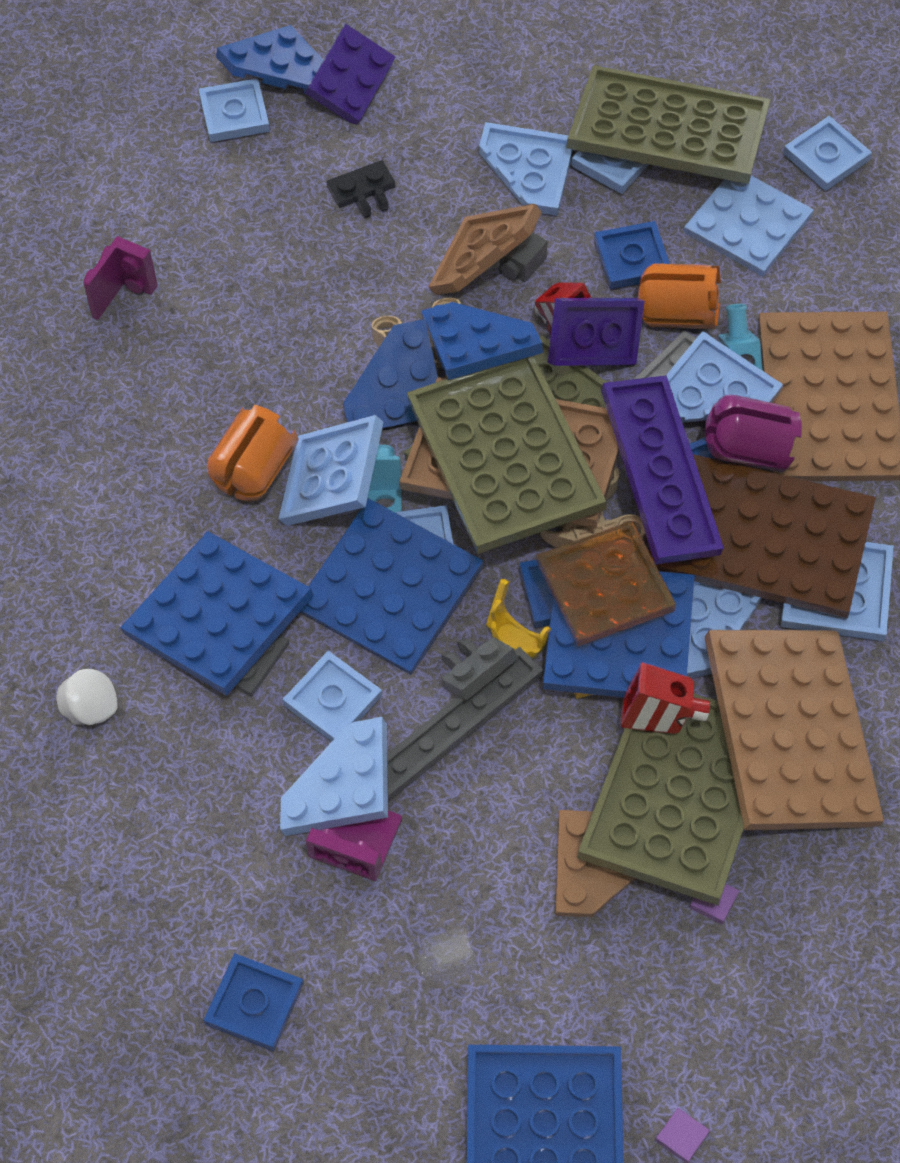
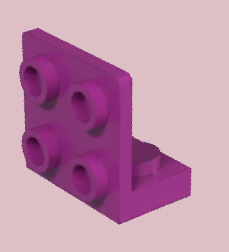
M119 236L114 239L110 246L104 248L100 260L93 269L86 273L83 281L91 315L96 320L101 317L124 284L135 293L143 291L150 295L153 294L158 284L149 249Z
M388 810V818L322 830L311 828L306 839L308 856L377 881L401 825L402 816Z

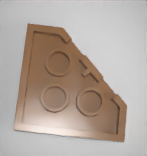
M529 204L465 217L428 286L430 290L437 295L459 292L527 239L535 230L536 223L542 213L536 204Z
M559 810L555 916L593 917L608 902L637 879L577 859L578 851L593 811Z

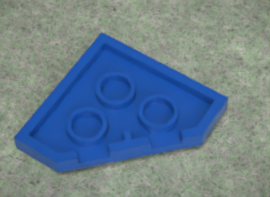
M292 25L217 47L216 58L233 76L245 78V75L248 74L263 78L262 83L286 89L287 84L303 88L304 94L323 62L322 57Z
M455 302L436 305L421 311L422 318L426 319L429 336L448 380L543 353L542 342L531 322Z
M426 319L393 325L342 404L346 423L376 415L384 422L382 429L417 422L408 402L407 392L434 384L438 377Z

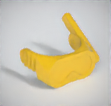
M500 579L486 626L491 629L492 637L511 646L514 650L518 647L522 648L532 659H535L543 651L551 628L546 626L539 634L526 629L513 619L504 604L510 581Z

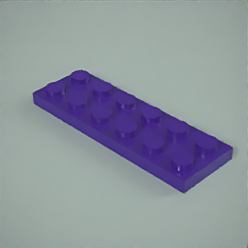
M667 375L603 383L601 393L655 565L721 555L724 547Z

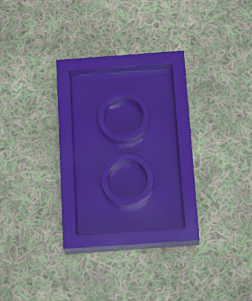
M345 23L306 89L305 94L349 123L357 125L396 56Z
M555 298L547 363L554 366L636 365L645 301L639 298Z

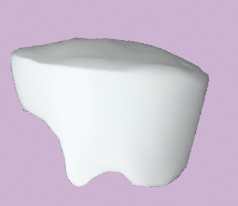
M79 670L58 687L56 697L58 709L73 725L102 723L114 715L118 708L116 692L112 682L105 674L98 670Z

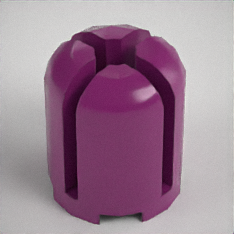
M732 394L723 396L715 403L706 419L705 426L706 446L708 452L716 459L777 472L785 471L794 461L795 457H790L789 455L793 448L795 437L801 438L802 435L800 413L792 411L791 407Z

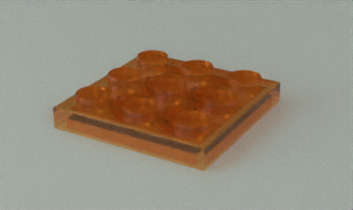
M633 521L537 554V564L578 646L675 611L676 603Z

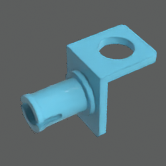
M731 304L726 306L729 333L719 334V341L740 356L744 354L752 355L754 359L753 365L762 370L760 340L748 330L747 305Z
M385 444L379 445L368 498L375 502L384 498L390 499L394 504L388 507V509L393 512L402 511V490L399 484L401 478L400 457L395 456L393 447Z

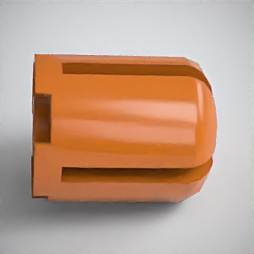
M655 263L648 266L641 275L638 298L645 301L642 318L644 323L650 327L716 329L715 326H718L720 303H718L719 285L716 283H721L720 266Z
M254 405L251 410H245L242 407L208 458L207 469L210 478L221 491L229 496H232L237 488L235 492L236 499L248 502L261 499L266 495L297 446L299 438L296 431L293 430L292 434H290L286 428L277 422L280 416L267 408Z

